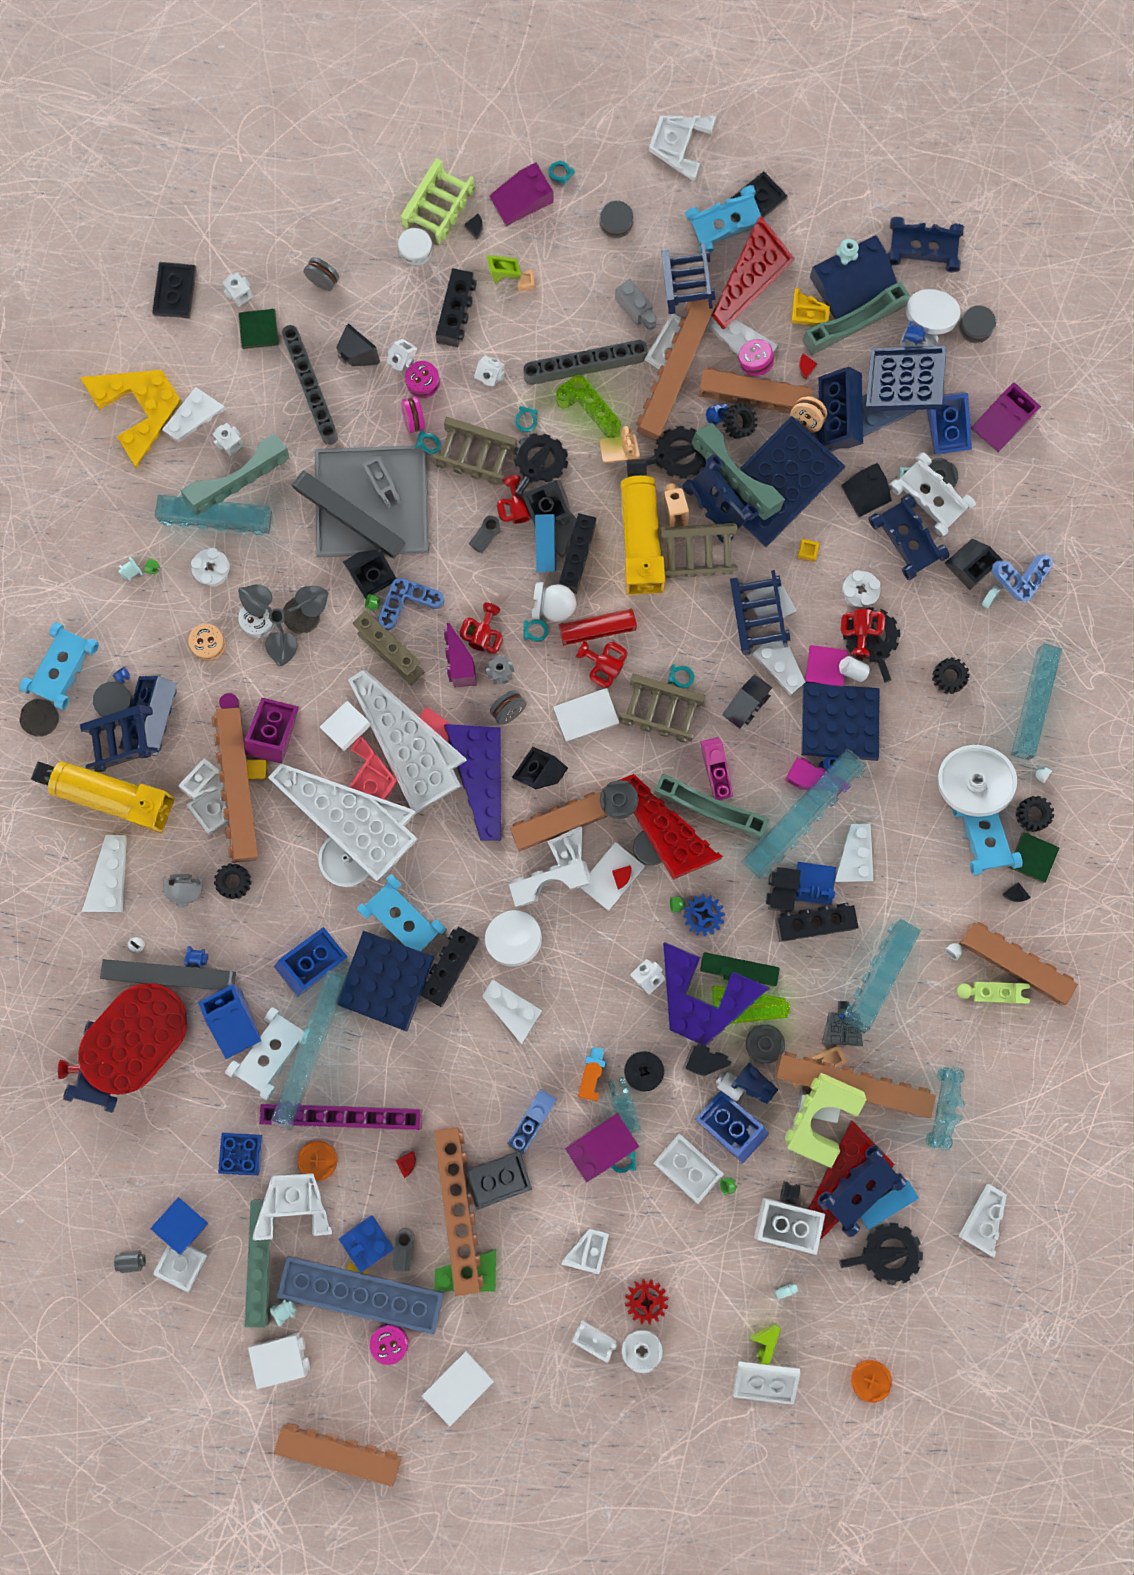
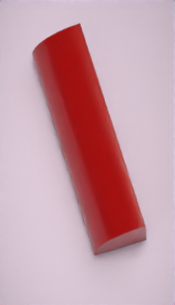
M633 609L558 624L563 646L636 631L637 629Z

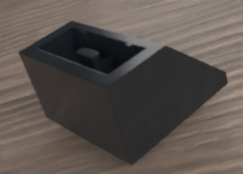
M971 539L944 564L971 590L992 572L993 564L996 561H1002L1003 559L990 546Z
M697 1044V1046L691 1047L683 1068L700 1076H706L730 1066L732 1062L727 1060L729 1056L720 1052L713 1054L709 1052V1047Z

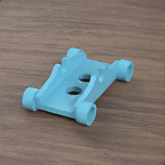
M753 185L743 188L740 191V197L729 198L722 205H720V202L716 203L711 208L699 212L698 207H692L685 212L687 221H691L700 245L705 244L706 251L711 253L715 250L713 243L754 227L761 214L754 199L756 192ZM735 213L741 218L736 223L730 219V216ZM716 220H721L724 226L721 229H716L713 223ZM699 246V251L702 254V248Z
M55 622L49 630V635L55 638L34 678L25 677L20 683L19 690L26 694L30 692L54 702L56 708L64 710L70 700L65 694L75 682L74 676L76 672L80 673L87 653L90 655L96 653L99 642L94 639L86 640L65 630L64 625ZM60 653H67V661L59 662L58 656ZM53 669H58L59 676L56 679L49 677V673Z
M952 808L955 818L963 817L967 840L970 839L969 847L975 860L970 861V870L973 876L981 875L986 869L1012 866L1013 869L1022 867L1021 854L1019 852H1010L998 813L977 817L963 814ZM987 821L990 824V828L984 830L980 828L979 823ZM991 838L995 841L996 845L994 847H987L985 840Z
M390 874L386 878L388 882L368 903L365 905L361 903L356 909L366 919L373 914L405 946L422 951L439 933L442 935L447 929L437 919L430 924L397 891L402 884ZM393 907H398L401 911L400 916L397 918L390 916L389 912ZM406 921L414 923V929L410 932L405 931L403 928V924Z

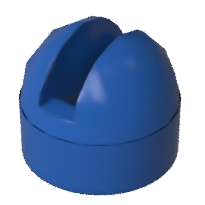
M126 667L119 669L112 675L119 683H125L123 679L129 680L130 678Z

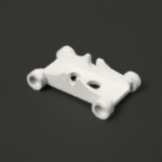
M921 452L916 457L917 462L899 480L894 479L888 486L896 495H900L903 491L906 494H910L915 502L937 522L933 530L939 537L944 538L949 533L948 527L966 509L972 510L976 506V502L967 494L961 498L950 483L946 484L942 480L943 477L929 467L932 463L930 457ZM922 484H927L930 487L928 494H923L920 491ZM941 497L944 501L943 506H935L934 498Z
M274 1007L268 1011L264 1018L269 1023V1026L260 1037L262 1041L253 1046L241 1064L232 1061L225 1071V1074L233 1078L235 1076L258 1090L261 1093L259 1097L265 1101L271 1097L275 1090V1087L270 1083L281 1071L283 1064L288 1061L298 1043L305 1047L313 1037V1033L309 1030L303 1031L280 1016V1011ZM272 1040H279L281 1042V1047L278 1050L270 1048ZM261 1056H267L270 1060L269 1064L265 1067L258 1064V1059Z

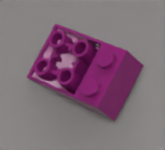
M1013 382L976 421L971 429L999 452L1036 415L1041 406Z
M447 623V629H444V639L446 646L449 645L448 648H445L448 664H450V666H447L449 682H453L454 688L476 686L473 657L451 624Z

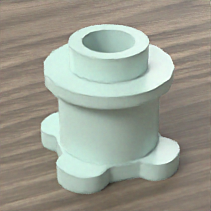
M853 239L842 241L840 248L836 251V254L841 258L842 264H848L849 261L857 259V242Z
M130 556L128 557L130 561L123 566L119 565L121 569L118 570L124 580L128 578L129 581L138 573L141 576L143 575Z
M286 1299L280 1305H274L270 1308V1312L278 1326L283 1325L284 1321L288 1318H294L297 1311L293 1301Z

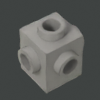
M501 655L491 658V661H488L489 668H486L489 679L493 678L494 685L509 682L512 679V672H515L512 661H508L506 656L502 657Z

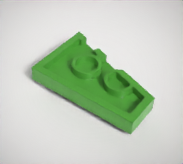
M496 1249L480 1255L481 1266L478 1267V1275L483 1277L484 1287L480 1288V1290L484 1292H495ZM451 1264L435 1269V1291H455ZM464 1267L462 1270L463 1277L466 1279L471 1278L473 1270L470 1267Z

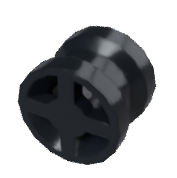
M784 1181L781 1188L780 1201L785 1202L788 1200L792 1204H797L800 1185H790L789 1182Z

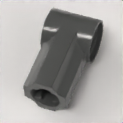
M487 516L483 520L482 526L469 542V545L482 554L492 539L499 534V520L495 516ZM495 523L496 527L490 530L487 528V525Z
M402 1228L395 1237L392 1269L396 1271H410L414 1233L409 1228ZM402 1234L408 1235L410 1242L402 1243L399 1236Z

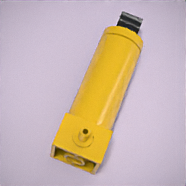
M646 459L627 460L628 478L620 482L625 546L624 574L626 595L663 593L665 569L664 556H661L656 482L654 478L647 476Z
M37 761L30 779L47 785L48 793L51 796L128 820L137 826L161 834L175 800V797L166 791L141 783L136 785L65 761H60L55 767Z

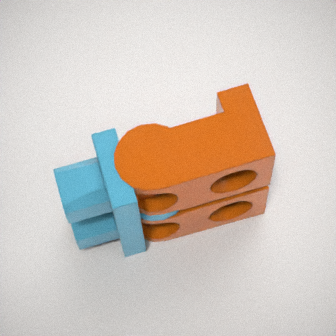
M593 1047L590 1057L585 1059L584 1064L587 1065L583 1072L578 1093L580 1098L598 1101L600 1093L594 1091L597 1079L601 1076L602 1068L605 1067L606 1061H602L603 1049Z

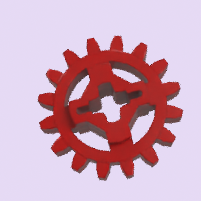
M642 1278V1284L635 1281V1288L630 1286L628 1288L631 1294H625V1298L629 1299L625 1303V1307H630L627 1311L628 1315L633 1313V1320L635 1321L640 1318V1324L642 1325L645 1320L648 1321L649 1325H651V1319L659 1322L658 1315L664 1317L665 1313L662 1310L668 1309V1305L664 1303L669 1300L668 1296H663L666 1292L665 1288L660 1290L661 1284L659 1282L653 1285V1279L646 1283L645 1279ZM648 1288L655 1290L658 1295H652ZM641 1289L639 1297L634 1298L635 1294ZM645 1292L648 1299L652 1300L649 1302L648 1310L645 1304L641 1303L644 1301ZM655 1305H659L658 1309L652 1314ZM635 1308H641L645 1315L637 1312Z

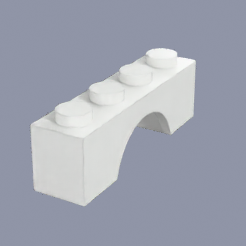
M578 858L568 861L569 865L561 867V864L552 866L550 871L543 873V870L534 872L532 877L525 879V876L514 879V883L509 884L515 907H523L538 902L542 887L553 880H560L573 890L592 884L586 862L580 861Z

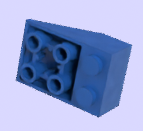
M234 984L198 1002L203 1017L225 1059L262 1041L243 992Z

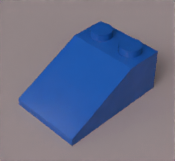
M968 393L944 394L943 409L927 410L934 454L971 450Z
M323 927L280 958L274 965V968L297 997H299L342 963L348 956Z
M722 1091L695 1118L705 1130L742 1164L769 1135L766 1128Z

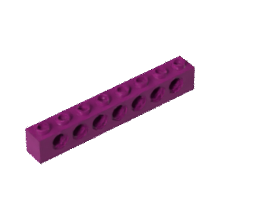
M260 1104L259 1124L421 1130L423 1109Z

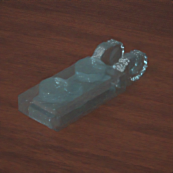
M624 1076L619 1078L620 1086L624 1092L616 1095L612 1080L608 1081L615 1114L618 1113L631 1133L640 1131L641 1127Z

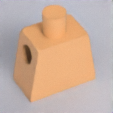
M673 483L666 485L663 504L668 527L688 526L689 510L683 489H677L676 484Z

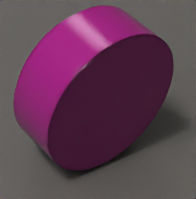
M226 693L221 696L219 705L221 709L239 708V699L232 693Z

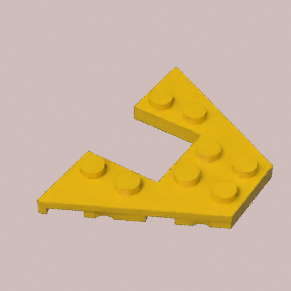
M162 370L80 377L100 410L131 391L133 392L148 418L116 437L135 467L138 468L146 452L150 451L152 443L156 442L167 420L171 419L174 410L182 402Z

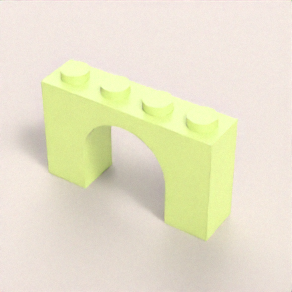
M820 1073L818 1078H814L811 1084L812 1090L809 1095L805 1096L802 1103L803 1108L801 1112H797L793 1121L795 1124L792 1130L789 1129L787 1131L785 1140L789 1150L832 1168L840 1152L837 1142L817 1134L811 1128L812 1117L817 1111L825 1107H836L858 1117L867 1099L863 1091Z

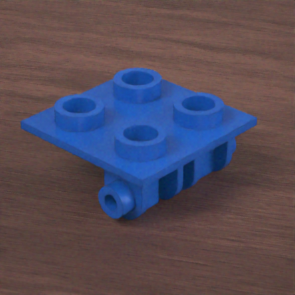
M798 862L797 870H801L799 890L796 891L795 900L832 905V899L835 897L836 867Z

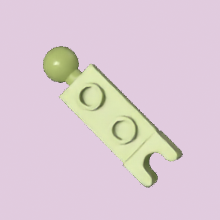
M973 982V988H971L970 985L963 983L958 986L957 994L962 999H968L973 995V1002L1029 1004L1030 999L1023 998L1021 991L1029 989L1030 984Z

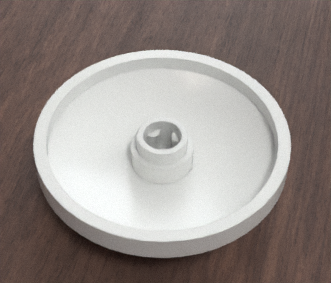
M968 745L954 750L943 760L938 773V788L943 799L953 809L966 815L983 817L1000 812L1012 801L1017 788V775L1012 763L1001 752L983 745Z

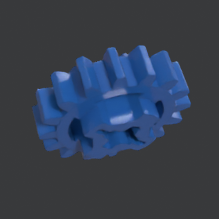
M702 894L701 899L694 896V902L690 900L687 902L690 907H684L683 910L687 914H684L683 918H687L688 921L684 924L685 926H691L690 932L696 930L697 936L700 932H703V936L706 937L707 932L711 935L714 934V928L718 931L721 929L718 924L724 923L721 917L725 916V913L720 912L723 905H717L718 899L712 901V895L706 899L705 895ZM704 903L703 907L699 909L694 908L695 905ZM711 905H712V906L714 907V909L716 910L717 916L712 913V911H711V909H710V908H711ZM706 911V915L709 918L702 920V916L699 913ZM691 915L696 918L697 925L693 923ZM706 923H714L711 927L704 928Z

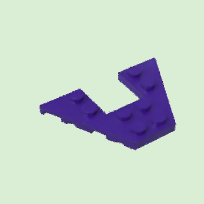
M667 942L663 943L669 1029L694 1042L707 1046L732 1021H735L749 1006H752L760 996L770 990L768 986L732 972L719 1008L686 994L700 957Z

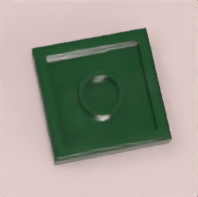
M275 309L238 313L242 349L279 345Z
M1023 832L1014 853L1019 852L1021 854L1022 867L1013 869L1010 866L1008 868L1039 882L1046 883L1060 848Z

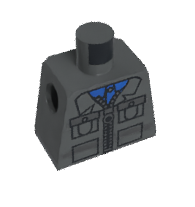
M838 1001V1012L828 1013L822 1044L863 1046L859 1014L850 1013L849 1001Z

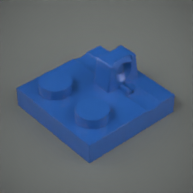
M373 1215L339 1238V1241L360 1273L394 1250V1247Z

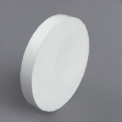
M925 289L911 296L906 307V316L909 322L913 321V326L924 327L923 331L927 334L939 335L951 331L957 325L960 317V308L956 300L949 294L935 289Z
M331 837L323 843L319 851L318 863L323 876L329 882L339 887H354L363 883L370 876Z
M518 910L507 911L494 918L489 924L485 935L486 948L492 958L502 965L512 967L523 965L533 959L542 943V932L537 921L528 913Z

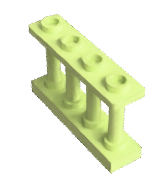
M436 158L400 216L402 226L409 229L412 223H417L436 233V242L441 244L442 240L447 238L451 225L456 223L460 210H464L469 195L472 196L475 191L474 177L470 176L465 183L444 172L443 162ZM438 179H443L461 188L462 190L458 197L436 187L435 184ZM433 193L453 203L449 212L428 202L427 197L429 194ZM425 208L445 219L439 227L419 217L418 212L420 209Z

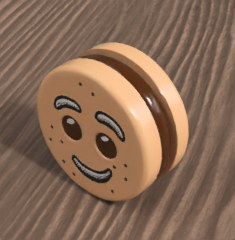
M807 396L796 401L790 412V417L793 416L810 433H815L821 429L826 420L827 410L821 401Z
M201 624L191 631L188 645L197 658L204 661H212L223 654L226 640L216 626Z

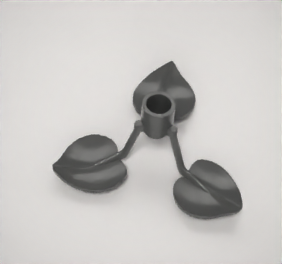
M257 584L241 587L238 590L240 601L249 614L261 617L267 609L270 621L279 628L280 634L273 633L269 635L265 642L267 653L278 666L288 663L297 650L295 636L291 633L284 634L281 623L285 622L287 618V613L301 608L304 615L316 617L324 611L329 595L328 591L322 587L305 586L295 594V600L299 605L284 611L280 608L272 610L268 606L272 602V594L266 586Z

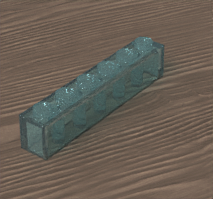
M158 494L155 517L163 525L174 523L182 527H190L192 525L200 529H208L210 527L218 531L229 529L237 533H245L247 531L255 535H263V533L269 534L272 511L269 506L222 501L209 508L208 511L196 516L184 502L183 497Z
M1044 643L1037 649L1011 756L1030 760L1036 756L1062 648Z
M899 919L896 923L892 922L887 932L890 933L888 938H884L879 945V949H881L879 955L873 957L870 963L872 965L870 972L866 971L861 980L864 982L861 989L859 987L856 989L852 997L855 999L853 1004H849L844 1012L846 1017L843 1022L863 1034L870 1030L921 930L902 919Z

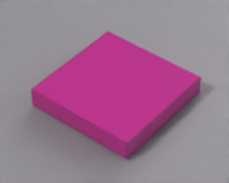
M810 645L805 683L843 686L845 675L840 673L839 664L842 659L847 657L848 650Z

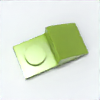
M493 255L486 257L495 284L503 277L518 279L522 275L516 258Z
M773 1324L749 1336L751 1340L764 1344L763 1347H759L757 1353L759 1364L770 1365L781 1330L777 1324Z

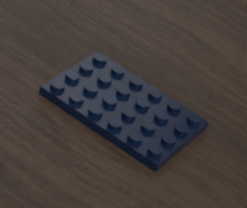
M793 416L740 468L743 473L752 479L773 486L785 499L779 512L766 520H763L758 515L743 525L765 548L846 467ZM731 488L745 507L748 503L745 502L733 488ZM719 491L714 494L715 497H718ZM725 501L723 508L727 511L730 510V505Z

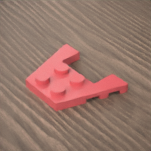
M359 736L350 750L364 758L366 762L349 788L387 800L398 781L366 740Z

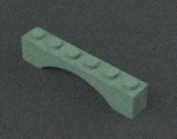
M900 281L885 289L857 310L841 318L822 322L808 329L805 332L803 342L811 355H814L902 309L907 305L910 294Z
M713 423L695 432L692 441L694 448L706 460L712 454L717 455L721 459L723 465L718 471L745 502L756 507L758 515L763 520L781 510L785 499L773 486L752 479L734 464L726 450L724 435Z
M274 433L259 442L252 458L238 471L215 480L195 481L182 489L183 500L194 514L198 516L208 511L215 504L221 503L233 493H237L241 488L253 483L257 478L268 474L275 467L284 464L289 459L288 449Z
M663 773L654 791V795L758 840L762 838L770 820L754 812L716 800Z
M254 1199L250 1202L245 1327L265 1328L270 1322L269 1260L271 1239L253 1240L254 1230L264 1199Z

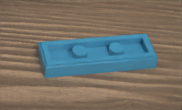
M535 515L537 572L556 571L555 515Z
M907 1180L903 1189L899 1191L892 1189L882 1195L860 1218L869 1230L916 1201L919 1197Z

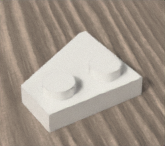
M204 758L178 785V788L193 800L215 792L219 789L218 785L220 788H223V782L220 783L218 771L220 770Z
M581 826L547 841L557 864H561V867L569 865L568 861L579 858L581 861Z
M589 1228L562 1260V1265L599 1274L609 1233Z

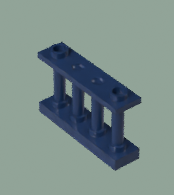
M701 244L702 254L673 258V256L669 257V249L661 250L668 314H676L675 306L679 305V303L708 299L709 309L713 308L712 300H716L715 289L710 287L707 264L710 262V252L706 251L705 244ZM703 261V266L681 270L671 269L674 268V265ZM705 274V279L676 283V281L672 282V280H676L679 277ZM705 286L707 292L679 296L674 294L677 293V290Z
M775 570L771 571L772 579L746 584L739 583L737 577L730 578L743 655L751 654L750 648H753L755 645L783 641L784 648L788 647L787 641H791L789 630H785L778 587L782 586L780 575L776 576ZM774 586L775 597L749 602L742 601L741 594H744L745 591ZM777 604L778 615L752 620L745 619L744 612H747L748 609ZM780 622L781 633L756 638L748 637L747 630H750L751 627Z
M137 705L80 724L81 732H87L89 735H92L95 762L85 765L86 769L104 772L108 767L137 758H149L151 754L158 752V748L147 746L144 725L145 717L153 715L152 707ZM131 721H136L140 747L132 750L129 729ZM116 726H121L125 751L122 754H117L114 733ZM104 730L107 733L110 755L106 759L102 757L99 735Z

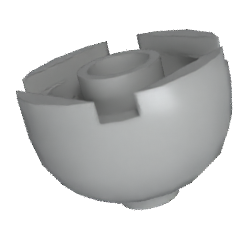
M173 874L170 875V879H167L165 876L163 878L164 894L171 902L176 903V906H188V903L196 901L201 895L203 878L197 876V879H191L192 875Z

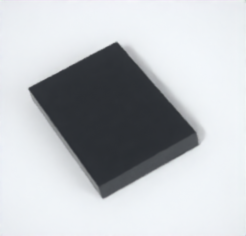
M764 171L745 186L753 185L756 192L754 199L763 218L787 200L788 197ZM740 191L733 195L731 199L740 197ZM732 214L737 222L741 220L738 214Z
M159 262L152 309L154 316L190 318L196 274L195 265Z
M520 1151L464 1170L476 1210L532 1190Z

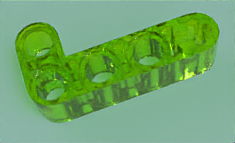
M576 375L556 390V403L560 408H568L575 402H578L607 438H615L620 435L621 422L584 376ZM577 384H580V385H582L583 387L580 388V389H578V388H575L574 386L577 385ZM567 395L568 398L561 399L560 396ZM592 398L594 401L587 402L586 399ZM598 412H604L605 415H604V416H598L597 413H598Z

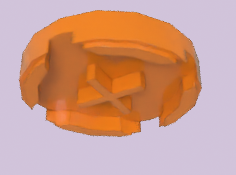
M319 1140L309 1142L300 1150L297 1165L301 1174L312 1173L315 1181L325 1180L336 1169L338 1162L337 1154L334 1148L327 1142Z
M868 1359L861 1361L855 1366L851 1373V1385L860 1399L876 1403L889 1395L892 1377L884 1364L877 1360Z

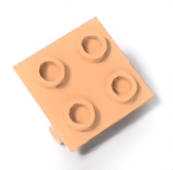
M628 426L622 428L621 436L599 439L603 463L640 458L636 435L632 434V430Z

